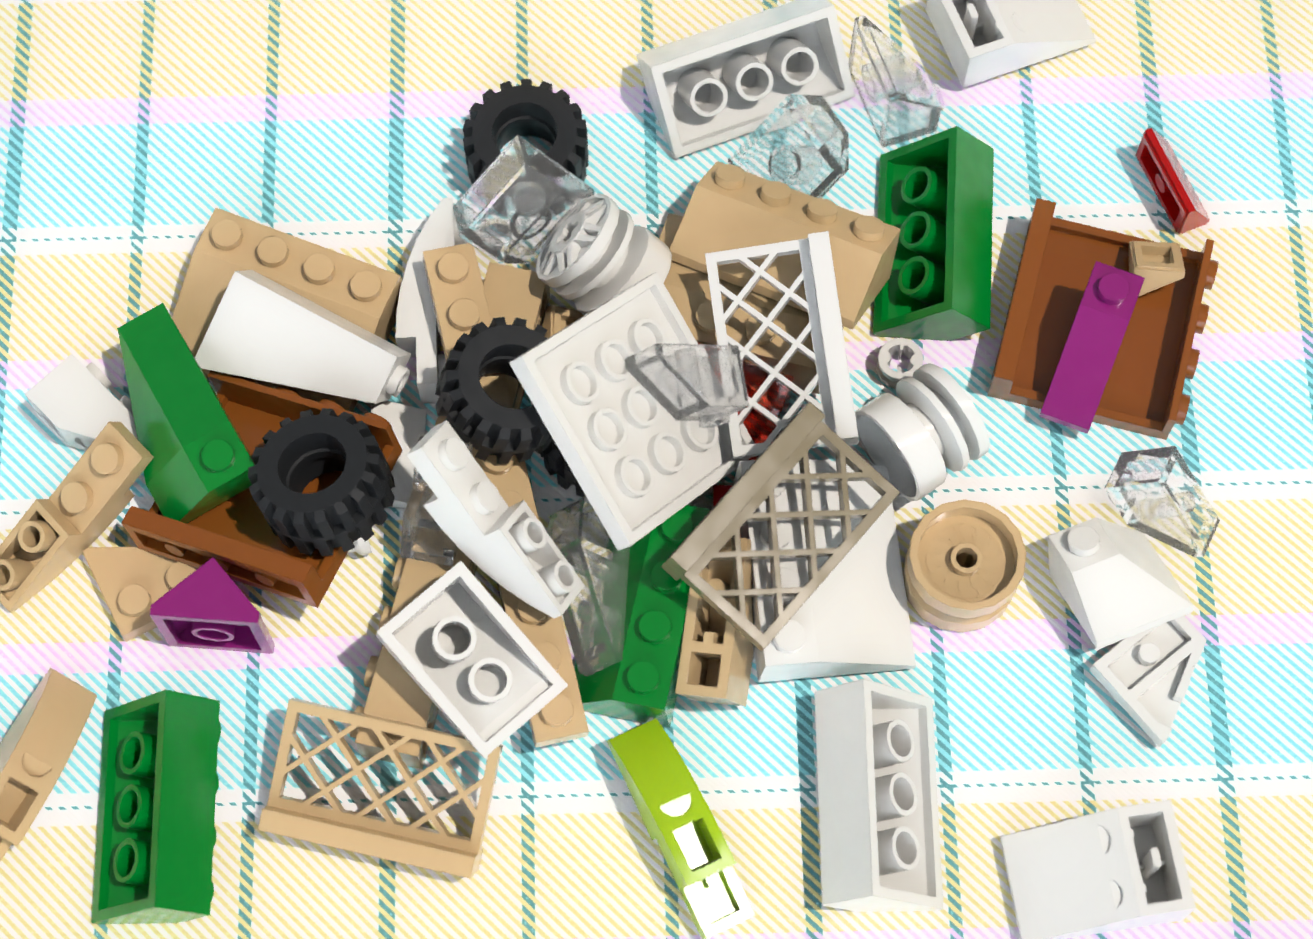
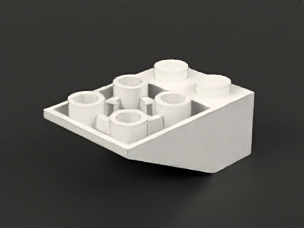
M1077 0L926 1V13L963 88L1096 42V37Z
M1171 799L1116 807L1000 837L1020 939H1067L1183 921L1196 909Z

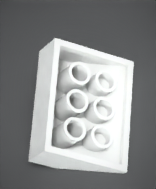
M809 459L810 473H837L836 461ZM755 460L739 462L733 484L736 483ZM799 462L788 474H800ZM846 464L847 472H855ZM871 465L889 481L887 466ZM847 481L850 510L871 509L881 497L866 481ZM811 482L813 511L840 510L838 482ZM779 483L774 489L776 512L803 511L801 483ZM765 500L754 513L766 512ZM893 502L770 644L762 651L754 645L758 682L915 669L916 660ZM851 518L852 530L862 518ZM841 519L814 520L816 549L837 548L842 542ZM804 520L777 521L779 550L806 549ZM767 521L745 522L740 527L741 538L751 540V551L769 550ZM807 557L779 558L782 588L803 587L809 580ZM817 557L818 569L828 557ZM751 559L752 589L772 588L770 559ZM773 596L752 597L753 624L762 633L774 620ZM782 596L783 609L794 596Z

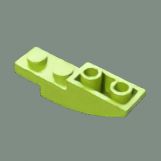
M655 718L607 740L651 840H657L701 939H708L755 916L734 871L733 865L737 863L694 778L658 719Z

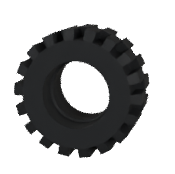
M521 79V85L512 86L510 81L501 83V91L495 93L492 89H489L482 94L483 104L474 102L469 110L470 119H465L463 145L470 182L472 185H476V192L483 200L490 197L491 207L499 211L504 206L510 207V215L521 216L522 210H531L532 216L542 215V208L549 206L553 212L562 207V197L571 200L577 194V184L583 185L586 178V167H588L589 163L586 120H582V110L577 102L570 104V95L563 89L554 93L551 83L542 81L539 87L532 86V79ZM522 136L539 137L552 145L548 152L532 160H516L500 151L509 141Z
M504 317L493 318L489 328L482 321L472 327L469 335L463 333L457 340L453 350H451L436 386L435 395L439 396L435 405L437 415L447 416L445 421L449 422L467 448L471 446L478 450L475 458L486 461L490 454L496 456L497 464H508L513 455L516 456L519 462L529 460L534 451L538 454L548 448L553 439L533 404L522 409L501 406L489 398L480 383L481 376L491 373L506 374L519 381L509 362L547 339L545 337L546 328L537 324L535 330L527 328V320L515 318L512 325H507Z
M322 408L319 415H314L312 410L300 412V418L291 421L288 417L279 422L282 428L276 433L271 430L266 433L262 438L265 446L263 448L256 447L251 456L255 465L248 467V479L252 484L249 487L251 495L275 536H279L282 543L290 549L296 546L300 553L310 556L315 549H318L321 556L333 555L334 548L342 547L344 552L354 549L353 542L359 538L366 542L374 535L371 528L375 524L382 526L388 518L384 508L392 507L395 498L391 490L395 487L394 477L369 427L363 421L357 423L354 415L343 411L337 417L334 409ZM332 471H343L340 477L326 489L315 493H302L309 482L319 475Z

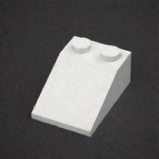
M462 561L458 562L376 632L378 640L483 758L488 756L568 686Z

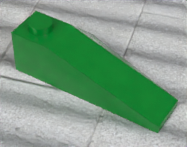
M161 303L117 329L137 439L154 457L143 471L146 486L163 516L187 524L248 489L252 485L248 479V467L254 466L255 463L164 303Z

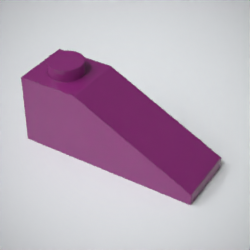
M1098 261L1095 262L1039 417L1088 434L1143 285L1144 277Z

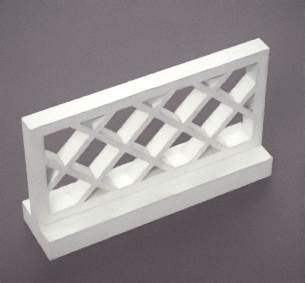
M829 232L808 234L806 239L705 253L733 458L741 459L760 456L787 426L805 401L807 403L811 402L825 415L824 423L849 446L859 444ZM800 254L802 272L790 288H787L766 272L778 256ZM766 258L760 267L750 261ZM740 262L755 274L739 295L736 296L720 284L717 265ZM760 279H763L784 295L767 318L744 302ZM803 282L806 301L795 294ZM722 295L732 302L725 313ZM790 300L807 311L809 316L808 325L797 339L773 323ZM738 308H741L762 324L745 347L728 336L726 331V323ZM767 329L791 345L774 369L751 352ZM810 333L814 352L803 345V342ZM729 345L739 352V355L732 364ZM797 350L816 364L817 374L804 391L780 374ZM745 358L769 374L752 398L734 386L733 374ZM775 379L799 396L782 420L758 403ZM817 384L819 385L821 403L810 396ZM736 396L747 404L739 415ZM752 409H755L776 425L765 442L742 445L740 425ZM818 439L811 448L825 447L826 445Z

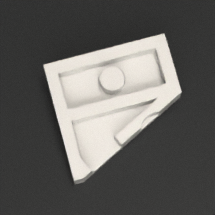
M1181 616L1123 639L1096 661L1089 671L1151 740L1160 747L1169 738L1174 719L1181 702L1184 700L1191 682V676L1199 662L1207 639L1185 616Z

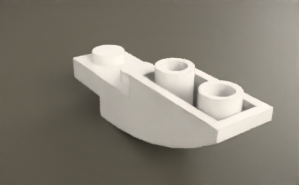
M453 197L443 198L417 237L406 264L398 298L395 339L397 347L411 353L410 358L416 357L417 387L421 404L437 403L439 396L435 395L436 386L446 363L445 355L440 354L441 337L423 264V251L467 243L465 216H456Z
M447 420L432 427L407 454V457L434 493L423 505L458 548L497 583L530 606L550 617L557 618L561 616L585 586L576 574L573 566L566 560L546 532L543 524L537 519L524 500L510 507L499 494L498 489L489 480L469 452L466 444L459 438Z

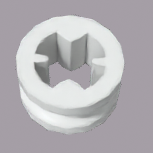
M893 338L885 342L880 348L876 371L881 382L888 387L896 389L897 383L900 380L913 377L914 371L923 365V353L912 340ZM897 355L898 360L901 359L902 355L910 359L908 371L902 372L901 367L898 368L897 372L893 371L890 368L891 356Z

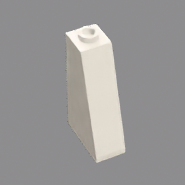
M254 270L234 271L195 358L202 369L376 404L390 400L391 396L397 397L401 393L410 376V369L406 368L411 353Z

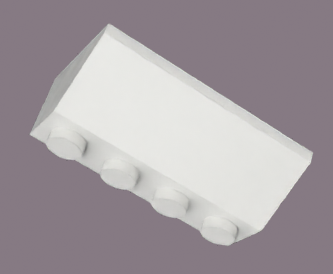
M794 0L636 54L648 100L674 158L685 156L856 97L835 6L827 0Z
M864 678L814 691L822 905L855 912L944 910L933 698Z

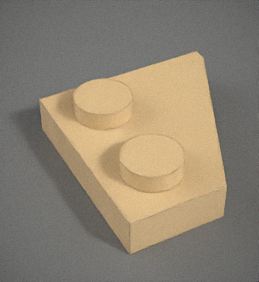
M137 546L89 547L82 550L125 642L156 628L157 626L150 616L151 604L198 569L139 549Z

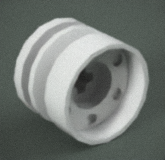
M598 193L584 199L572 208L556 225L538 255L535 270L542 282L547 286L554 287L556 293L562 298L574 299L576 309L583 315H586L655 272L658 273L664 283L671 267L672 253L669 247L646 227L634 226L632 216L626 210L619 209L613 199L608 195Z
M933 363L924 364L914 371L913 377L900 380L896 387L897 397L888 392L882 393L855 411L858 436L864 451L873 465L888 467L890 483L901 492V496L909 501H919L945 483L947 477L946 468L954 472L962 471L968 466L969 460H978L988 453L990 447L988 431L970 397L952 376L943 368Z

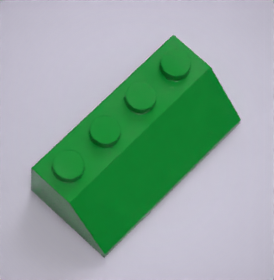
M958 126L880 155L877 218L882 220L883 223L900 228L901 230L890 278L874 299L873 334L879 337L953 341L990 329L994 148Z
M686 505L636 543L619 551L607 533L574 668L585 712L643 723L657 718L661 726L670 728L677 699L675 690L690 586L681 578L676 581L660 566L710 512V509Z
M165 689L104 711L91 923L100 925L181 923L210 916L211 902L214 896V884L212 881L213 848L217 837L214 822L215 800L219 787L217 775L218 742L221 736L219 700Z

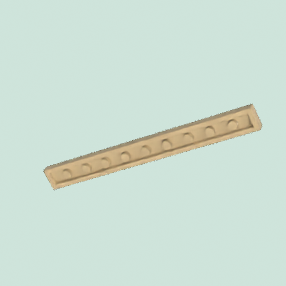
M473 242L423 251V264L446 361L463 333L469 335L472 327L482 321L489 328L492 321ZM491 373L481 376L480 383L489 398L501 406L512 408L505 375ZM469 446V452L489 480L498 489L499 494L510 507L524 500L539 520L525 461L519 462L516 456L513 455L508 464H497L496 456L490 454L487 460L483 461L475 458L478 450ZM497 583L505 613L568 685L529 719L535 748L588 737V724L562 615L552 618L530 606Z

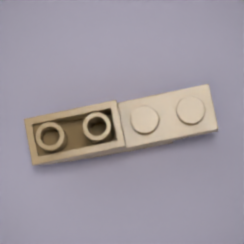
M109 421L49 499H36L1 543L0 602L9 612L16 611L69 567L83 553L82 550L87 549L106 530L135 496L129 488L154 457L121 422Z
M51 667L0 743V862L12 844L19 846L45 804L78 742L97 697L92 691Z

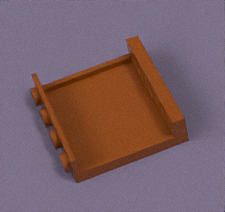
M1036 198L987 396L1042 409L1095 262L1098 261L1129 272V242L1156 241L1053 217L1056 202ZM1207 239L1201 252L1181 248L1185 267L1184 278L1138 297L1092 422L1167 440L1174 424L1183 425L1190 403V395L1182 394L1185 378L1193 379L1200 355V350L1192 348L1195 333H1203L1209 312V305L1201 303L1204 289H1212L1218 270L1219 261L1211 259L1214 240Z
M212 370L208 374V378L217 391L220 402L251 455L256 447L263 448L265 446L262 438L269 430L276 433L282 428L279 422L288 417L291 421L300 418V412L312 410L314 415H319L322 408L334 409L337 417L345 411L354 415L357 423L363 421L369 427L372 435L375 436L390 467V471L393 470L403 451L392 430L391 424L377 414L365 413L363 416L347 411L333 401L321 399L319 402L300 397L295 391L287 387L276 386L273 389L257 384L251 378L236 375L230 376ZM332 471L319 475L309 482L302 493H315L326 489L340 477L343 471ZM249 488L187 524L163 516L155 501L149 511L131 506L121 522L139 549L196 568L201 567L213 557L232 580L316 608L319 607L348 551L344 552L342 547L334 548V553L330 556H321L318 549H315L310 556L300 553L296 546L290 549L282 543L279 536H275L253 499Z

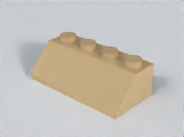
M716 161L696 185L671 244L670 251L672 253V261L708 274L705 253L806 239L808 234L828 231L842 326L853 330L890 278L901 229L883 223L877 217L862 215L840 207L831 200L816 198L794 190L785 183L770 181L748 173L739 166ZM800 254L778 256L766 272L784 286L790 288L802 272ZM766 258L750 261L760 267ZM740 262L717 265L719 279L742 288L745 287L755 274ZM760 279L752 289L753 292L776 301H780L784 296L763 279ZM803 282L795 294L806 301ZM792 300L787 303L789 306L805 311Z

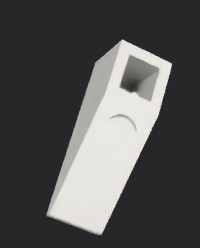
M70 354L25 393L36 413L70 447L86 451L109 421L121 422L137 439L130 399L124 395L118 400L108 390L112 385L111 381L93 362H90L85 367L73 354Z

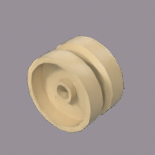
M962 499L939 505L922 518L912 534L903 566L907 600L921 618L940 629L964 633L987 627L1003 615L1024 576L1027 553L1021 532L1005 513L985 502Z

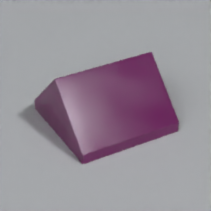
M213 557L151 604L150 616L169 646L274 654L275 643L260 613Z

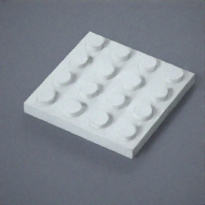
M657 272L640 280L509 362L618 551L636 543L738 468L740 461H747L751 458H733L724 389ZM742 423L740 425L742 445L755 444Z

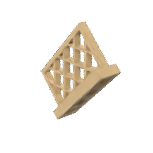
M291 698L288 701L267 806L262 808L258 830L471 879L480 868L484 849L482 848L503 745L500 744L488 755L483 778L466 788L449 760L465 750L478 753L464 736ZM300 713L320 717L332 736L310 752L307 751L296 734ZM334 721L351 725L339 731ZM359 726L373 729L385 748L362 764H360L344 739L345 735ZM386 732L404 737L392 743ZM412 738L426 741L438 760L415 776L412 775L396 748ZM336 742L353 770L329 785L312 757ZM438 744L457 749L445 756ZM294 747L300 758L290 764ZM388 754L405 782L381 797L364 769ZM304 763L320 791L307 800L284 796L288 772ZM442 766L458 794L434 809L417 781ZM354 775H357L373 800V803L359 812L344 809L333 792L334 788ZM407 787H410L426 813L411 824L398 822L385 803ZM481 787L477 805L470 793ZM324 795L331 806L315 803L314 801ZM463 799L475 818L471 838L449 833L438 814ZM377 807L383 818L368 815L367 813ZM431 820L436 830L420 827V825Z

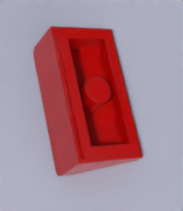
M1149 128L1145 130L1135 156L1176 233L1178 232L1180 235L1207 225L1210 222V218L1171 145L1154 129Z

